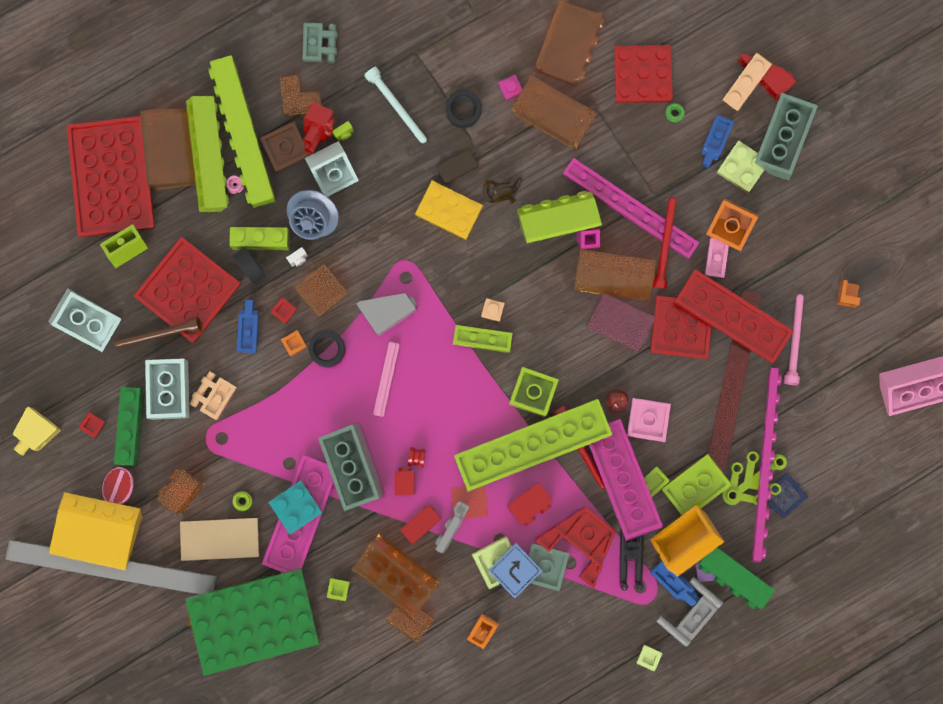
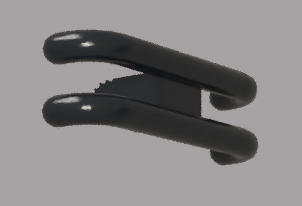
M620 527V588L624 591L628 589L627 561H635V587L638 591H642L644 589L643 535L636 537V542H628V540H625Z

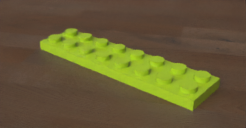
M596 399L458 453L454 457L468 491H471L612 436V432L600 402Z

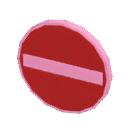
M117 467L107 474L102 486L105 501L123 504L129 499L134 485L130 471L126 468Z

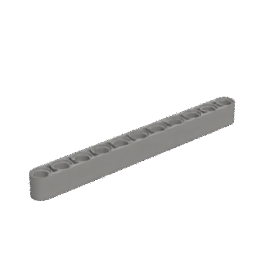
M9 540L5 558L10 561L195 594L214 591L217 576L135 561H129L126 571L51 555L49 554L50 546Z

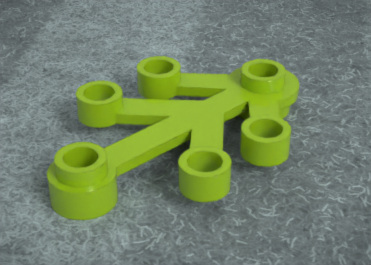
M751 451L747 453L744 482L739 486L738 478L739 474L743 471V466L741 463H733L731 465L730 482L732 486L722 492V498L725 503L735 505L739 501L754 503L757 506L756 498L758 494L755 496L743 494L749 488L758 490L760 471L753 475L755 463L759 460V455L756 452ZM750 454H754L756 456L754 461L750 460ZM776 454L774 461H770V469H773V471L775 469H784L787 464L786 458L783 455ZM779 458L782 460L780 466L776 464V460ZM735 465H739L740 470L738 472L734 471ZM768 484L772 495H778L781 492L779 484ZM774 485L778 488V491L775 493L772 492ZM730 492L735 493L734 499L729 497Z

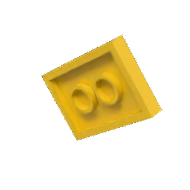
M431 181L415 216L466 240L483 205Z

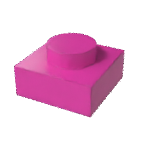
M516 75L498 82L506 101L523 94Z

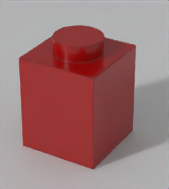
M399 468V471H395V495H415V472L410 471V468Z

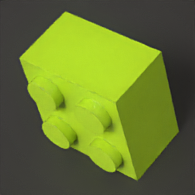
M522 367L509 405L546 417L559 379Z

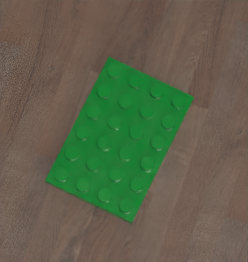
M301 568L185 598L204 676L319 645Z

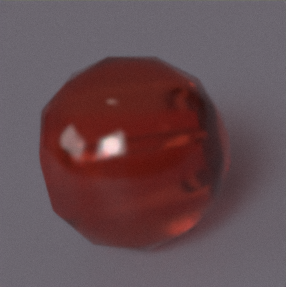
M620 389L609 391L607 394L608 409L614 413L625 411L629 405V397L626 392Z

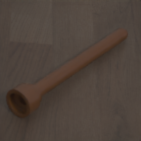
M197 316L190 318L185 324L117 340L113 345L115 348H120L185 331L197 333L202 331V323Z

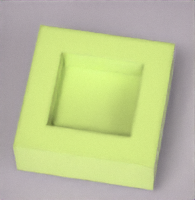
M643 645L636 663L655 671L662 653Z

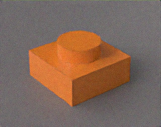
M298 330L281 339L290 357L308 348Z

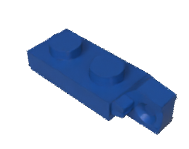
M716 115L702 148L701 155H704L705 158L701 166L709 168L712 160L717 161L718 157H720L734 121Z
M245 300V310H240L237 336L238 353H257L259 315L258 310H254L253 300Z
M662 560L650 571L677 600H685L692 607L700 599L693 586L682 575L677 577L668 570Z

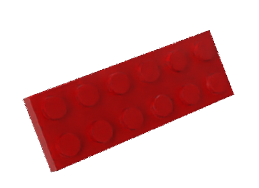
M696 269L674 301L677 305L771 364L775 362L793 333L792 329Z

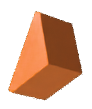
M481 613L467 640L484 649L497 629L499 622Z

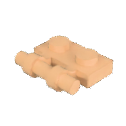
M209 371L207 376L202 378V384L197 392L194 391L193 398L189 404L196 408L198 403L202 402L203 406L200 411L218 420L237 387L222 378H219L215 384L212 382L215 374ZM211 387L212 391L207 398L203 397L207 388Z

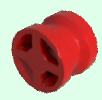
M410 447L408 466L418 465L423 468L426 449L416 450L414 447Z

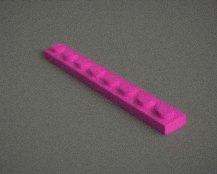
M575 158L572 159L562 175L584 190L591 192L593 196L662 242L666 221L664 218ZM673 225L669 247L689 259L699 242Z

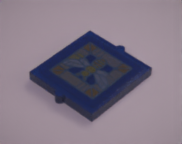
M788 473L776 482L781 486V492L778 495L771 494L770 500H767L770 508L774 509L782 519L808 498L799 487L800 484L795 483ZM774 485L772 487V492L776 493L778 491V487Z

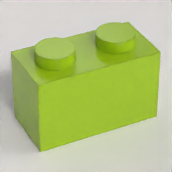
M133 224L100 244L115 268L148 249Z

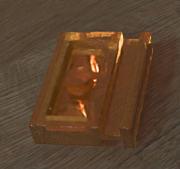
M402 597L386 621L417 644L434 619Z

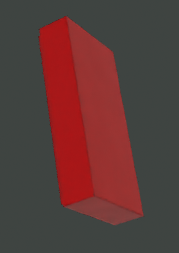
M428 504L400 531L413 545L439 522L441 517Z

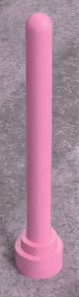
M802 294L796 296L789 371L784 375V384L799 385L800 381L797 373V362L804 301Z

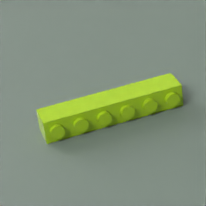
M191 96L186 101L199 212H221L227 208L229 199L225 193L226 177L223 176L224 159L221 157L220 152L222 142L218 136L220 125L216 119L217 103L214 102V96Z

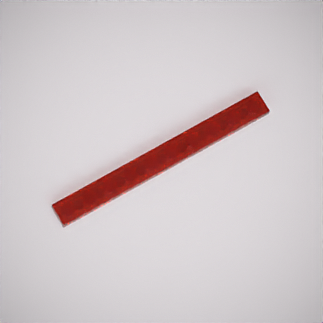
M743 290L741 298L759 309L762 294ZM733 339L708 452L724 474L750 354L748 348Z

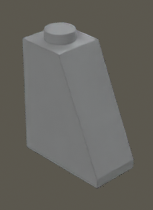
M405 293L356 303L379 337L415 313V306L417 305L411 295L407 297Z

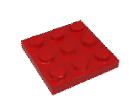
M671 45L614 46L615 103L672 102Z
M656 296L650 353L707 360L711 325L674 303L676 298Z

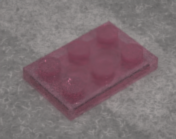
M603 294L587 328L640 352L656 317Z

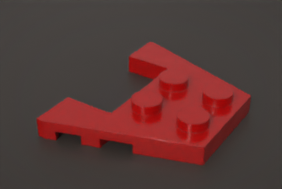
M584 506L538 536L535 541L550 552L561 537L566 539L591 560L579 577L594 588L615 530Z

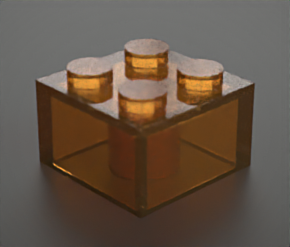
M186 469L176 470L171 475V482L168 486L164 485L157 494L159 495L157 501L174 514L182 515L205 485L203 481Z

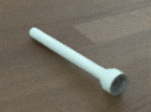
M377 67L370 69L364 75L366 79L376 84L421 143H425L427 138L381 80V72Z

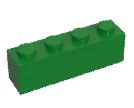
M121 387L114 464L138 466L144 389Z
M718 548L697 562L700 565L698 567L699 570L706 575L710 572L715 576L714 581L721 586L726 584L731 588L729 590L730 593L738 598L740 596L745 598V604L752 609L757 607L762 610L775 592L773 588Z

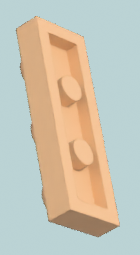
M756 53L723 98V101L739 111L770 69L772 63L759 53Z

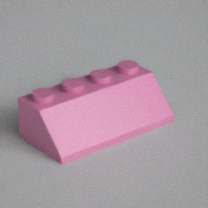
M943 356L879 374L880 390L889 416L943 402Z

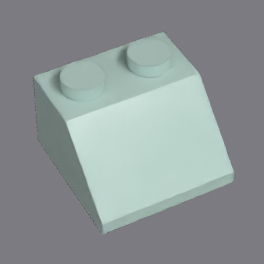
M339 141L305 158L322 193L327 197L359 181Z

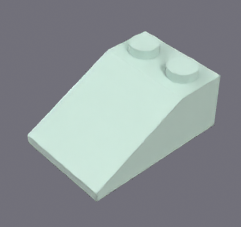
M67 288L48 322L52 326L103 352L121 318Z

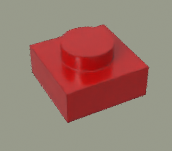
M281 298L270 313L284 324H287L298 309L284 298Z
M88 412L79 429L93 438H97L107 422Z

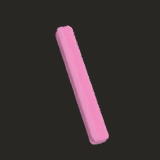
M389 342L373 412L375 416L384 417L400 347V344L396 342Z

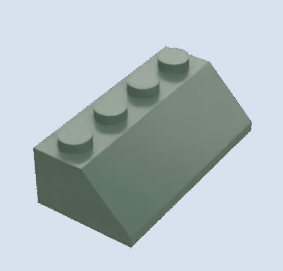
M781 93L755 164L771 175L789 181L818 105Z
M353 424L318 438L344 511L386 497L360 424Z

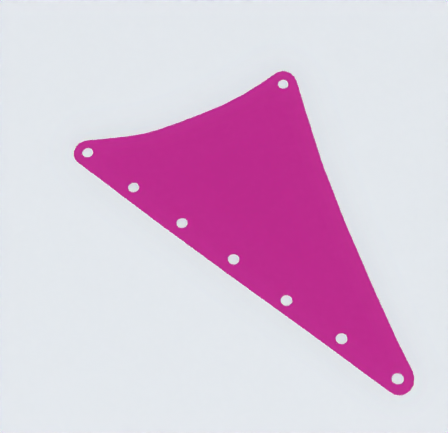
M400 260L393 265L372 299L405 293L407 297L411 295L417 303L415 313L379 337L361 312L347 330L340 335L346 348L345 356L340 363L333 367H321L313 361L275 394L211 425L206 433L207 447L214 454L293 482L302 455L327 463L318 439L319 437L353 424H360L386 497L359 507L408 523L429 504L441 517V520L428 531L444 535L447 530L445 528L447 521L450 517L454 518L455 516L454 507L459 501L463 502L470 508L453 539L480 549L493 543L495 535L500 533L508 538L511 546L516 543L529 555L532 543L540 545L535 541L538 536L584 506L610 526L555 458L471 491L467 490L454 455L529 425L517 409L509 405L510 400L481 363L471 347L453 345L455 322L421 270L408 260ZM403 272H409L412 275L410 283L403 284L400 281V275ZM336 341L319 355L321 359L330 360L337 355L338 344ZM389 342H396L400 344L385 415L384 417L375 416L373 412ZM224 432L227 434L228 441L226 444L220 445L216 442V435L218 433ZM410 447H414L416 450L426 449L423 468L418 465L408 466ZM288 457L293 458L296 462L292 470H287L283 466L284 460ZM407 467L410 468V471L415 472V495H395V471H399V468ZM539 482L553 500L550 503L552 507L543 514L540 511L535 514L536 519L529 525H525V523L520 525L507 506ZM333 484L329 496L340 499L335 484ZM615 532L608 553L605 555L602 563L601 572H599L596 579L597 583L594 589L636 604H649L656 597L658 586L657 580L644 564L643 581L647 586L645 592L637 593L634 589L635 561H627L628 589L624 591L620 588V536ZM561 537L552 549L570 553L569 556L574 557L577 562L575 568L565 569L563 578L591 587L579 577L591 560Z

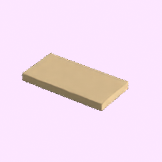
M258 518L180 522L181 561L260 557Z

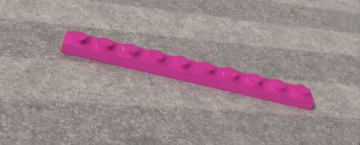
M771 368L768 376L751 561L760 563L762 558L765 559L766 555L763 539H767L768 527L764 526L765 519H769V508H766L767 500L771 498V489L768 488V482L772 481L773 477L770 461L773 462L775 450L771 449L772 442L775 443L776 431H773L774 423L777 424L778 412H775V405H779L780 393H777V386L781 385L782 375L778 374L779 368Z

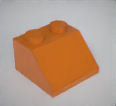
M724 199L706 235L741 251L759 215Z

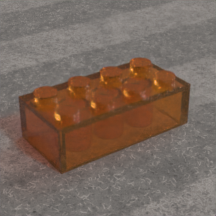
M532 75L512 107V114L575 150L578 149L597 115L595 111Z

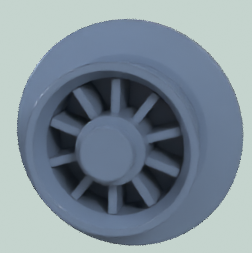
M314 190L297 192L290 198L287 204V216L290 227L298 236L304 239L313 240L327 236L335 230L338 224L339 214L335 204L321 192Z

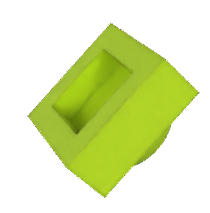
M347 121L332 132L337 141L341 139L344 141L352 136L351 133L354 131L349 121Z
M330 578L327 598L346 601L350 582Z

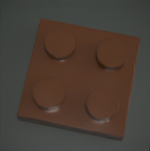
M294 122L260 137L276 173L310 156V154L303 150L305 144Z

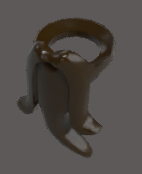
M510 177L509 181L504 183H498L493 180L486 181L483 185L485 200L489 203L509 200L513 204L515 198L510 195L518 191L522 178L519 177L515 184L513 177ZM491 184L494 185L493 198H491L488 193V187Z

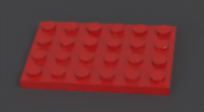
M137 116L67 125L78 237L119 233L132 224L137 231L154 229L155 222L143 117Z

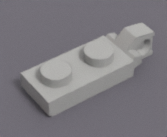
M459 501L454 507V518H449L445 525V528H447L445 534L440 535L435 543L437 545L436 550L440 553H445L470 508L468 505Z

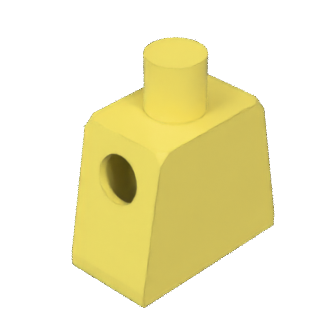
M27 407L13 432V435L20 440L14 450L22 456L29 448L34 451H40L61 429L34 408Z

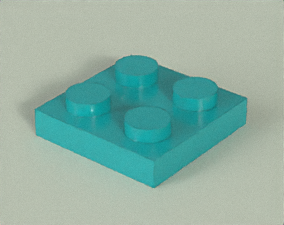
M299 481L268 502L289 535L323 513L302 481Z

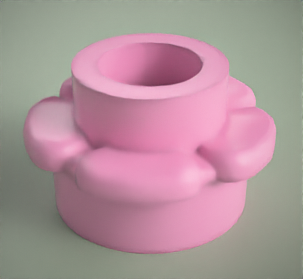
M236 175L230 176L226 181V188L232 194L240 193L244 189L240 177Z

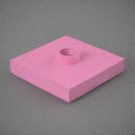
M632 398L627 436L665 442L671 404Z

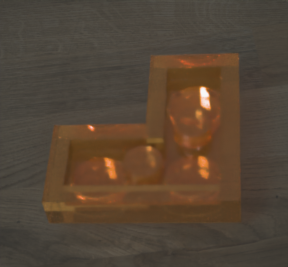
M298 75L279 77L285 116L307 113L312 102L321 105L319 91L301 93Z

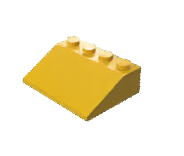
M64 492L57 513L49 554L126 571L142 521L141 510L135 507Z

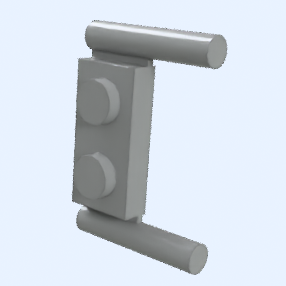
M694 577L689 580V583L703 596L700 597L675 628L662 616H659L656 620L658 624L685 647L690 644L693 638L723 604V601Z

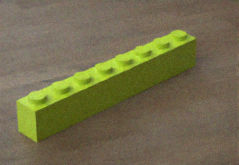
M230 55L210 61L211 68L208 69L211 79H215L216 86H213L214 91L222 102L219 104L221 114H225L227 119L224 125L227 133L230 132L232 136L229 142L232 150H236L237 157L234 158L237 168L241 167L243 173L240 175L242 185H246L248 190L245 193L248 204L251 203L254 208L276 202L234 59Z

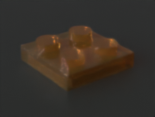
M325 264L295 287L319 318L349 294Z

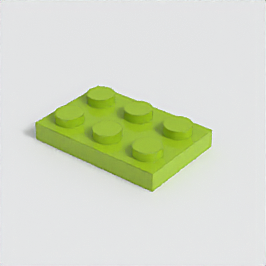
M707 454L664 486L662 490L680 514L683 515L695 505L700 508L704 507L732 486V483L710 455Z

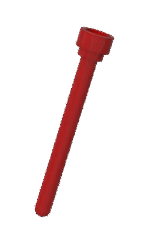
M675 197L669 198L657 276L655 275V279L652 280L651 287L667 289L668 281H666L665 271L676 207Z
M564 405L552 412V414L555 416L568 411V409ZM585 446L578 448L580 455L600 489H606L599 470Z

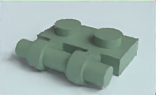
M304 23L303 62H322V55H328L329 63L335 62V56L337 55V48H335L336 39H338L335 24H329V31H323V23ZM323 38L328 39V47H323Z

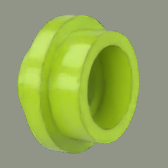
M238 492L233 497V505L237 510L245 511L251 507L252 497L247 492ZM242 497L246 499L244 505H241L239 502Z

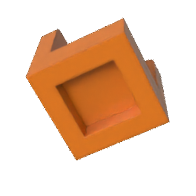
M842 280L839 284L836 304L853 308L859 306L860 298L857 297L859 285L848 283V280Z

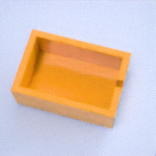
M697 505L650 539L656 551L660 554L659 556L666 568L677 577L724 543L708 515Z

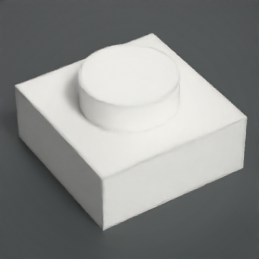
M301 247L286 257L292 267L294 265L300 266L306 261L305 258L308 255Z

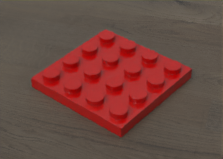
M181 237L134 294V297L172 327L185 324L190 318L198 316L202 323L201 332L192 333L185 331L180 333L194 344L242 284Z

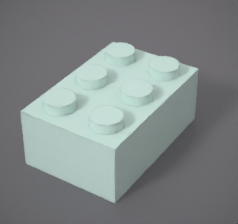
M145 360L147 419L190 418L188 360Z

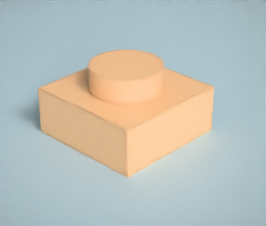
M486 298L481 318L500 322L505 303Z

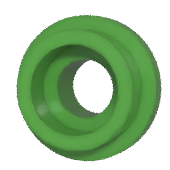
M674 103L667 107L665 114L669 121L676 123L683 119L685 111L680 104ZM677 111L678 116H673L671 112Z

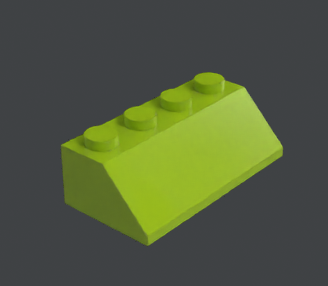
M588 191L579 192L574 196H561L553 201L544 200L536 205H523L517 209L521 231L527 243L602 226L595 198Z

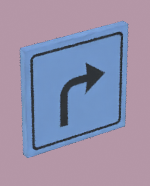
M516 543L488 570L514 598L542 572Z

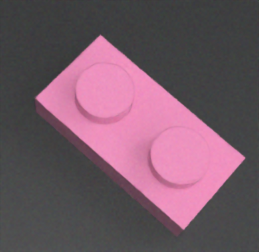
M710 238L705 276L724 278L729 245Z

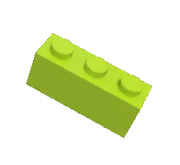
M230 227V247L233 250H241L244 247L247 250H290V231L288 228Z

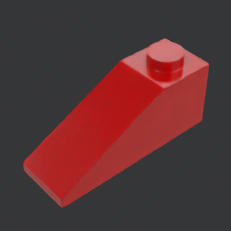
M743 54L738 62L745 69L753 57ZM772 64L759 84L777 102L780 99L781 93L786 94L795 85L796 81L791 72Z

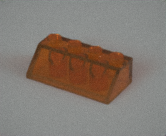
M580 249L573 290L649 301L656 260Z
M381 534L371 542L351 569L412 618L441 582Z

